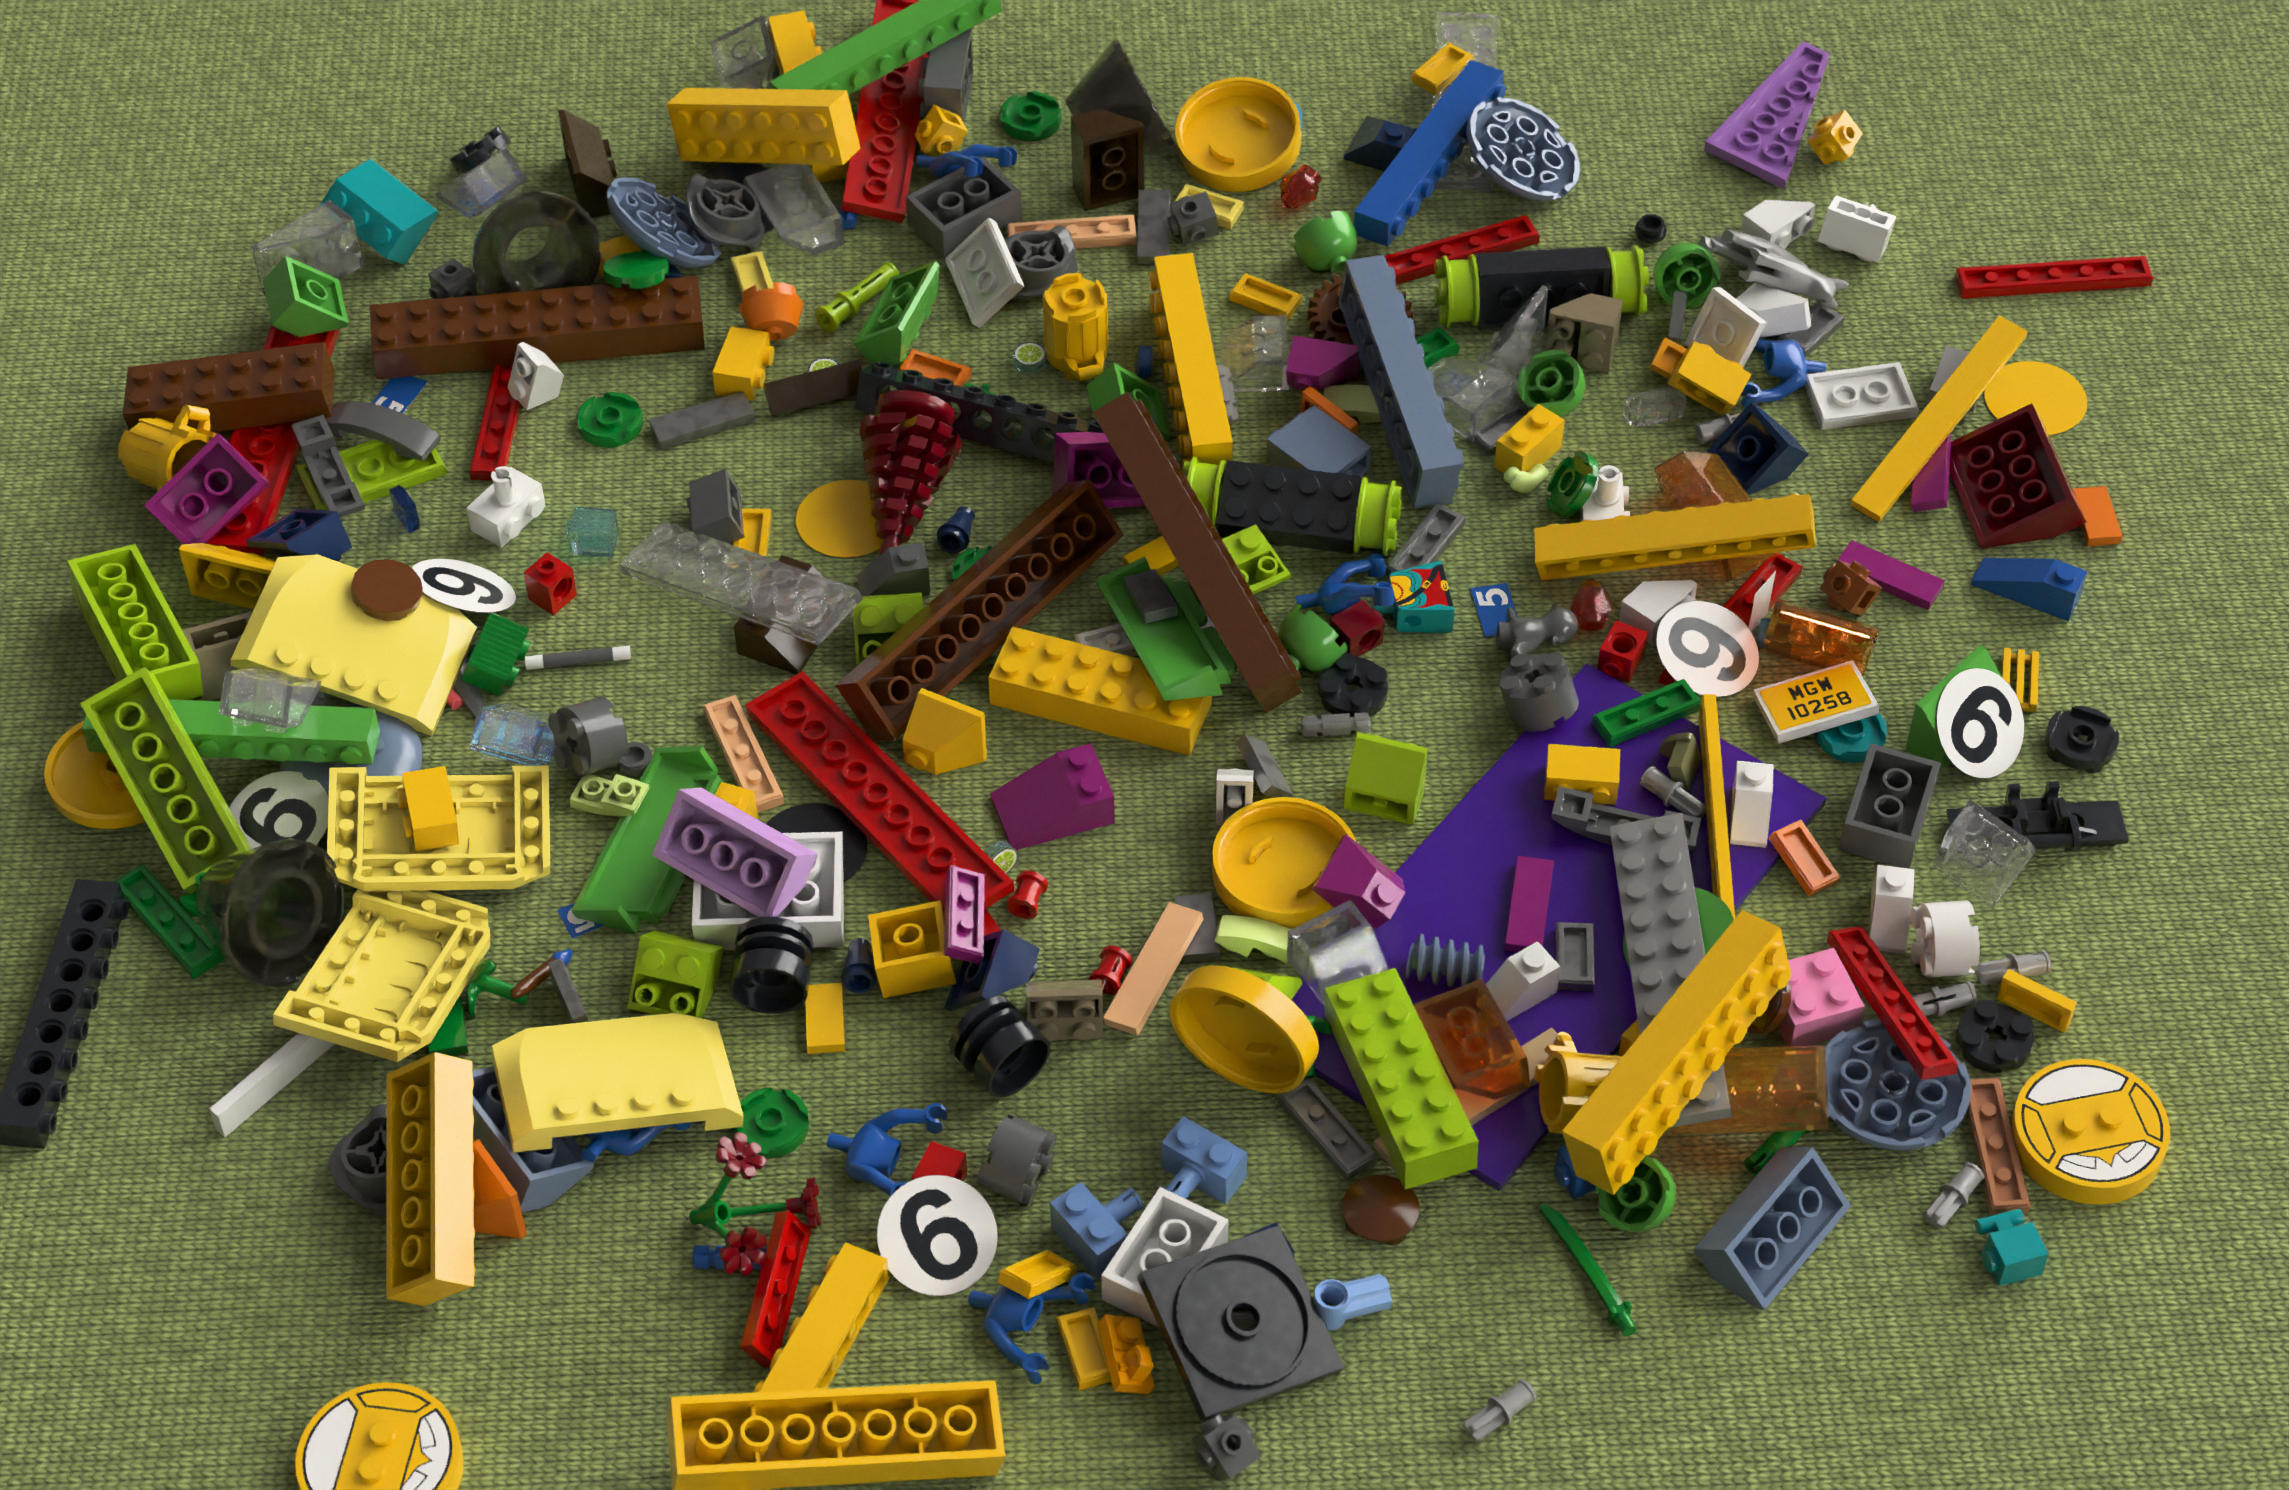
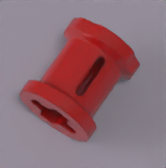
M1021 871L1016 878L1017 888L1015 893L1008 898L1007 909L1016 917L1033 919L1038 913L1037 904L1040 896L1047 891L1049 884L1045 877L1037 872Z
M1111 945L1103 947L1100 953L1101 962L1097 970L1092 971L1089 980H1105L1102 982V994L1115 995L1121 987L1120 980L1124 971L1131 967L1133 960L1127 951Z

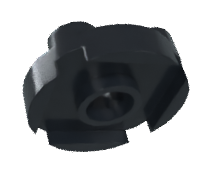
M499 125L485 133L484 137L477 142L475 140L460 148L458 153L449 158L452 163L451 165L458 175L464 174L490 158V155L495 152L496 148L500 151L511 142Z
M1344 653L1336 660L1333 666L1323 669L1320 673L1318 694L1322 698V705L1331 714L1349 713L1350 717H1354V713L1362 712L1368 713L1369 716L1376 714L1387 701V671L1370 660L1355 657L1350 653ZM1357 685L1361 690L1355 688L1351 692L1347 690V686Z
M2075 706L2069 712L2061 714V711L2052 716L2045 735V742L2048 747L2047 755L2051 760L2060 762L2068 767L2085 770L2088 773H2097L2115 756L2119 744V732L2117 729L2115 732L2114 728L2110 725L2111 719L2097 709ZM2083 734L2087 736V742L2079 741L2076 738Z
M1984 999L1979 1001L1976 1007L1966 1011L1961 1017L1956 1032L1957 1044L1959 1042V1046L1963 1050L1962 1056L1979 1070L1989 1073H2001L2002 1069L2013 1066V1070L2020 1068L2030 1056L2034 1043L2033 1022L2029 1017L2022 1015L2009 1006ZM1989 1033L2000 1035L2004 1041L1998 1039L1995 1043L1989 1041Z

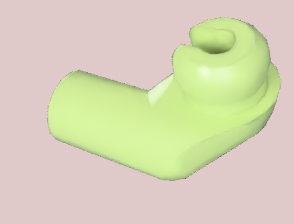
M1537 463L1528 472H1520L1517 467L1512 466L1505 472L1503 479L1506 483L1510 484L1509 487L1512 490L1526 494L1536 488L1549 475V472L1540 463Z

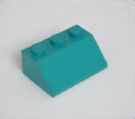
M371 159L337 178L319 205L382 256L404 265L439 214L437 209Z

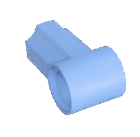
M1381 1274L1345 1283L1335 1279H1326L1316 1286L1313 1297L1328 1331L1340 1328L1347 1319L1392 1307L1390 1286L1386 1277H1383ZM1330 1303L1334 1304L1335 1306H1328L1326 1304Z

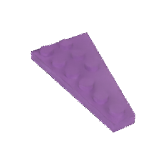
M1803 41L1705 141L1704 151L1785 190L1828 64L1830 53Z

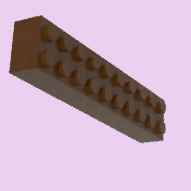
M698 277L669 278L663 280L660 284L642 289H633L629 287V284L622 283V288H616L610 284L370 305L371 347L376 378L384 379L494 369L495 365L500 364L501 368L513 367L517 346L522 342L544 352L553 363L704 350L705 342Z
M1126 392L1093 411L1092 413L1264 712L1267 713L1302 693L1296 682L1302 679L1301 675L1142 400L1139 399L1134 402L1130 393Z
M1090 480L1066 483L835 685L873 742L896 740L906 731L918 692L921 688L945 696L1006 641L1012 626L1021 628L1124 536Z

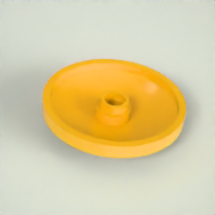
M84 720L64 733L52 747L44 769L45 784L50 798L58 811L78 824L99 829L125 828L145 822L108 753L89 752L82 732Z

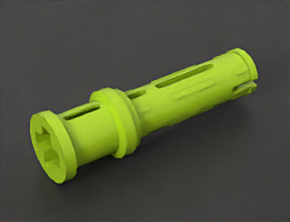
M885 262L880 268L864 278L849 291H840L835 294L832 302L826 306H819L816 309L815 317L819 325L830 333L838 330L839 324L847 318H854L858 314L859 307L882 291L891 277L899 275L897 268L892 263Z

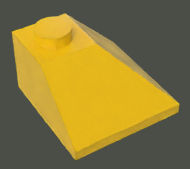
M921 688L903 737L904 762L917 770H925L935 775L983 763L987 758L985 713Z

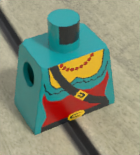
M1435 561L1392 572L1388 580L1394 592V603L1391 606H1377L1375 597H1370L1372 609L1378 610L1380 614L1392 613L1395 628L1399 632H1453L1454 606L1442 561Z

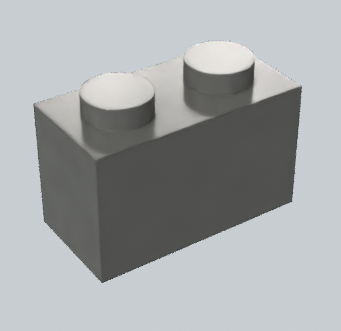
M726 468L689 482L690 497L687 498V505L691 512L692 521H689L688 525L692 537L696 541L700 540L707 551L744 538L740 489Z

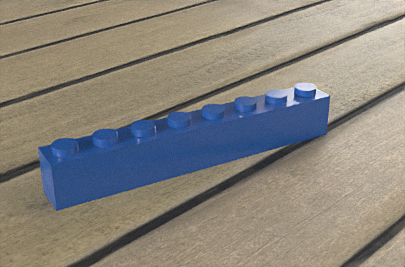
M1470 59L1355 209L1354 226L1357 236L1388 247L1396 236L1399 237L1402 234L1406 222L1410 217H1415L1421 202L1425 197H1430L1439 178L1443 179L1452 161L1460 157L1463 147L1468 141L1467 124L1473 110L1483 101L1488 103L1493 102L1496 98H1504L1506 86L1503 85L1504 71Z

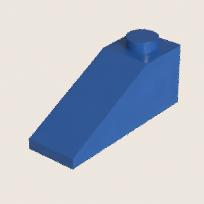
M1983 558L1972 579L1971 585L2069 621L2080 600L2088 571L2056 559Z

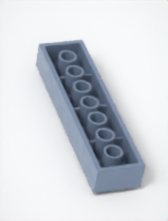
M1384 255L1346 260L1338 303L1354 345L1359 346L1360 364L1380 413L1382 425L1412 508L1417 510L1434 507L1436 503L1440 505L1452 504L1455 489L1459 488L1458 477L1460 470L1464 468V458L1461 450H1456L1453 442L1454 431L1451 423H1446L1443 400L1440 396H1436L1432 371L1427 370L1424 364L1423 347L1421 344H1417L1414 337L1415 327L1413 320L1407 318L1405 313V299L1401 292L1398 293L1395 286L1396 276L1394 269L1388 267Z

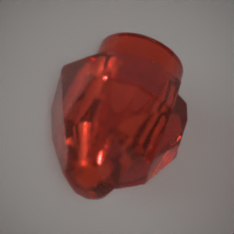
M1302 164L1298 170L1285 175L1279 185L1283 206L1287 209H1296L1304 203L1315 201L1320 188L1318 184L1322 180L1320 174L1310 166Z
M1588 579L1576 591L1570 610L1577 617L1578 628L1585 631H1599L1605 628L1606 621L1614 605L1607 590L1600 586L1598 581Z

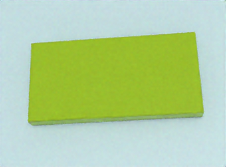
M375 439L339 451L351 481L355 483L363 503L447 475L445 465L436 448L430 452L424 461L398 455L395 453L392 444ZM306 464L296 466L297 474L314 509L326 510Z

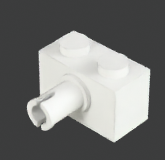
M1835 196L1827 210L1818 242L1826 244L1832 250H1843L1855 254L1861 260L1878 263L1886 250L1896 216L1877 210L1873 204L1871 207H1868L1869 203L1859 204Z
M1608 465L1599 469L1596 485L1589 499L1579 510L1580 521L1610 519L1620 515L1630 516V511H1624V506H1628L1629 486H1623L1622 472L1618 468Z
M506 466L497 467L495 469L496 472L492 471L491 478L493 484L466 508L470 530L501 548L512 538H515L521 529L533 518L538 517L546 507L542 484L516 469Z

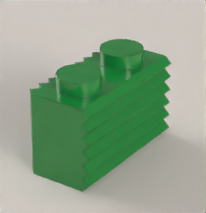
M490 612L461 680L468 682L470 685H475L477 688L481 687L483 691L487 690L496 696L501 695L505 685L512 687L520 669L513 665L516 659L524 660L531 642L525 640L529 628Z

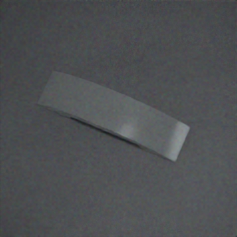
M344 401L332 405V417L325 418L333 437L342 439L349 432L393 445L396 454L419 461H424L441 440L438 433L421 422L393 409L367 402Z
M324 415L292 424V430L301 454L326 510L337 511L339 517L365 510L363 500L355 483L351 481Z
M1558 786L1551 816L1553 820L1582 836L1608 845H1612L1610 826L1656 818L1592 803L1594 794ZM1665 810L1664 816L1677 813ZM1682 814L1688 850L1694 851L1701 818Z

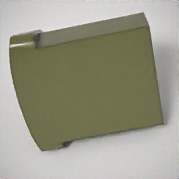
M1690 732L1670 735L1660 743L1658 752L1670 759L1667 767L1672 780L1682 782L1684 790L1690 791L1702 760L1696 739Z

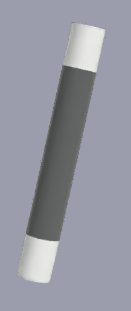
M629 645L525 656L526 670L631 659V649Z

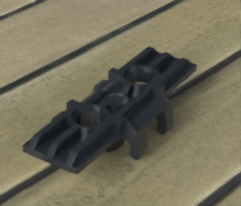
M2059 781L2047 782L2045 792L2041 798L2020 799V784L2015 783L2007 785L2005 806L1947 809L1946 811L1955 852L2007 850L2008 854H2020L2023 850L2046 848H2065V851H2079L2081 846L2128 844L2129 838L2118 800L2066 803L2063 797L2058 798ZM2001 823L2007 825L2009 829L1996 832L1993 830L1992 825Z

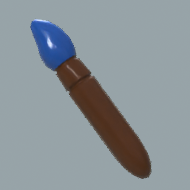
M568 948L554 953L549 960L519 981L510 992L511 998H522L549 978V962L561 959L566 966L573 956L572 949Z

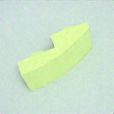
M1334 385L1325 388L1324 397L1350 417L1357 416L1361 424L1381 421L1380 413L1369 386Z
M589 774L580 779L569 799L570 807L600 815L632 816L636 814L646 796L649 784L618 774L615 775L612 781Z
M1222 915L1214 942L1231 952H1237L1245 957H1248L1254 947L1268 957L1287 963L1293 954L1298 932L1259 918Z

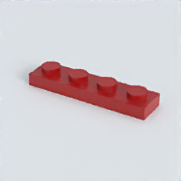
M789 1210L776 1213L766 1249L767 1259L762 1264L740 1345L742 1350L763 1367L771 1365L775 1352L781 1348L812 1231Z

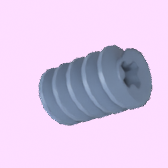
M1420 933L1416 941L1411 944L1405 978L1408 979L1415 969L1418 981L1423 982L1427 974L1431 972L1433 984H1438L1443 975H1446L1448 987H1453L1456 980L1460 978L1462 989L1467 990L1472 981H1475L1477 992H1479L1485 964L1483 945H1478L1474 953L1470 954L1468 942H1463L1459 951H1455L1452 939L1448 940L1444 948H1440L1439 937L1434 936L1429 946H1427L1424 934Z

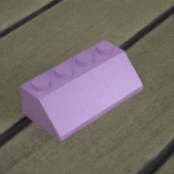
M703 788L679 789L652 853V856L758 917H777L805 886L818 853Z

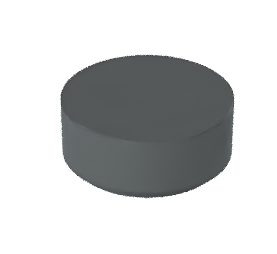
M641 742L628 743L627 754L620 757L619 760L623 761L618 766L619 771L628 777L642 776L652 759L650 748Z

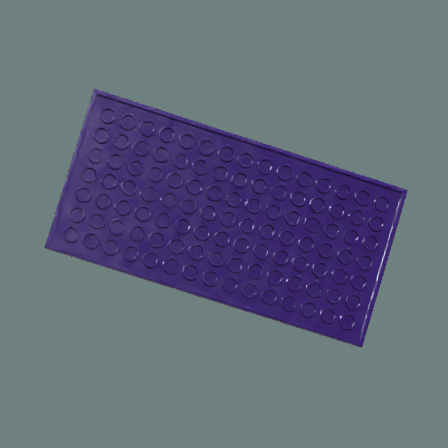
M1587 663L1572 679L1579 699L1576 712L1566 721L1564 717L1554 721L1555 727L1536 732L1524 731L1395 872L1402 878L1406 893L1391 919L1369 934L1350 921L1300 975L1299 978L1302 979L1303 984L1292 998V1001L1305 1016H1315L1326 1020V987L1396 968L1453 1089H1456L1551 1027L1557 1033H1568L1578 1053L1614 1056L1620 1049L1622 1034L1638 1018L1631 970L1626 962L1623 951L1625 929L1613 846L1582 836L1551 818L1555 800H1544L1548 744L1620 749V774L1616 805L1604 804V806L1653 817L1664 816L1665 810L1676 813L1682 812L1673 805L1670 807L1664 806L1663 800L1640 785L1641 777L1649 767L1655 766L1672 780L1667 767L1670 759L1658 752L1660 743L1670 735L1690 732L1694 735L1701 754L1699 726L1682 718L1609 747L1592 724L1593 715L1643 694ZM1720 738L1734 909L1736 911L1781 858L1768 839L1772 832L1798 820H1802L1807 827L1825 806L1826 797L1780 771L1773 769V793L1766 848L1730 844L1732 787L1737 761L1764 762ZM1701 760L1690 791L1686 792L1705 804ZM1705 813L1701 818L1694 851H1689L1694 887L1713 893ZM1518 856L1554 860L1543 948L1556 961V922L1592 923L1594 934V991L1557 990V993L1497 1027L1477 1005L1475 997L1507 958L1517 953L1504 951ZM1419 934H1424L1427 946H1429L1434 936L1439 937L1440 948H1444L1448 940L1452 939L1455 951H1459L1463 942H1468L1470 954L1474 953L1478 945H1483L1485 964L1479 992H1477L1475 981H1472L1467 990L1462 989L1460 978L1456 980L1453 987H1448L1446 975H1443L1438 984H1433L1431 972L1427 974L1423 982L1418 981L1415 969L1410 977L1406 979L1405 974L1410 947L1416 941ZM1315 1031L1319 1044L1318 1055L1314 1061L1315 1076L1366 1107L1333 1033L1327 1035ZM1540 1082L1472 1125L1478 1139L1477 1169L1468 1172L1498 1191L1502 1189L1549 1133L1547 1128L1549 1126L1545 1124L1541 1115L1539 1103Z

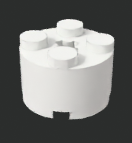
M1969 901L1922 903L1919 907L1911 908V924L1913 929H1916V942L1911 943V959L1913 964H1920L1922 974L1926 977L1973 975L1975 973L1971 967L1978 966L1980 941L1978 926L1970 925L1968 915H1975V912Z

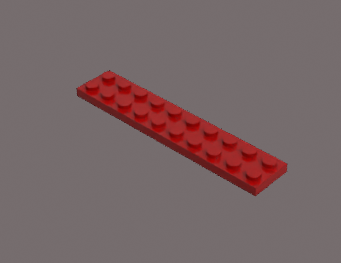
M876 0L872 26L919 0ZM926 53L861 88L855 121L860 149L849 159L841 210L903 223L906 212V196L909 192L917 140L914 134L920 121V105L923 101V97H919L920 78H925L922 73L924 57L929 58Z
M271 325L263 350L325 342L331 359L341 329L298 337L289 332H282ZM301 421L234 429L229 443L271 484L206 544L224 546L228 549L245 553H255L263 557L264 551L248 547L246 540L275 522L300 449L291 425Z
M803 671L745 704L746 714L930 902L941 900L944 915L945 879L950 865L985 874L984 910L1015 891L1014 881Z

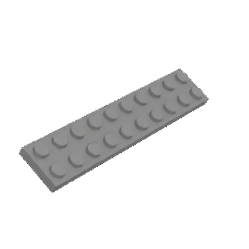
M1682 813L1610 826L1640 1035L1705 956ZM1723 1064L1717 1071L1711 1073L1703 1083L1699 1095L1687 1103L1680 1112L1677 1122L1672 1127L1732 1117Z

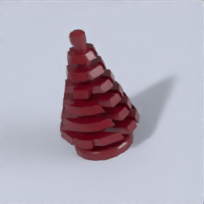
M897 390L883 393L876 399V416L868 415L860 420L861 447L864 461H866L864 471L866 477L870 475L868 485L870 499L872 500L871 515L877 519L874 523L876 536L881 540L883 539L879 555L889 547L900 546V544L910 540L914 533L913 527L917 526L921 521L924 510L929 507L933 500L930 495L940 488L944 481V476L950 471L954 460L961 451L962 443L959 433L950 438L955 420L954 409L942 399L923 392Z

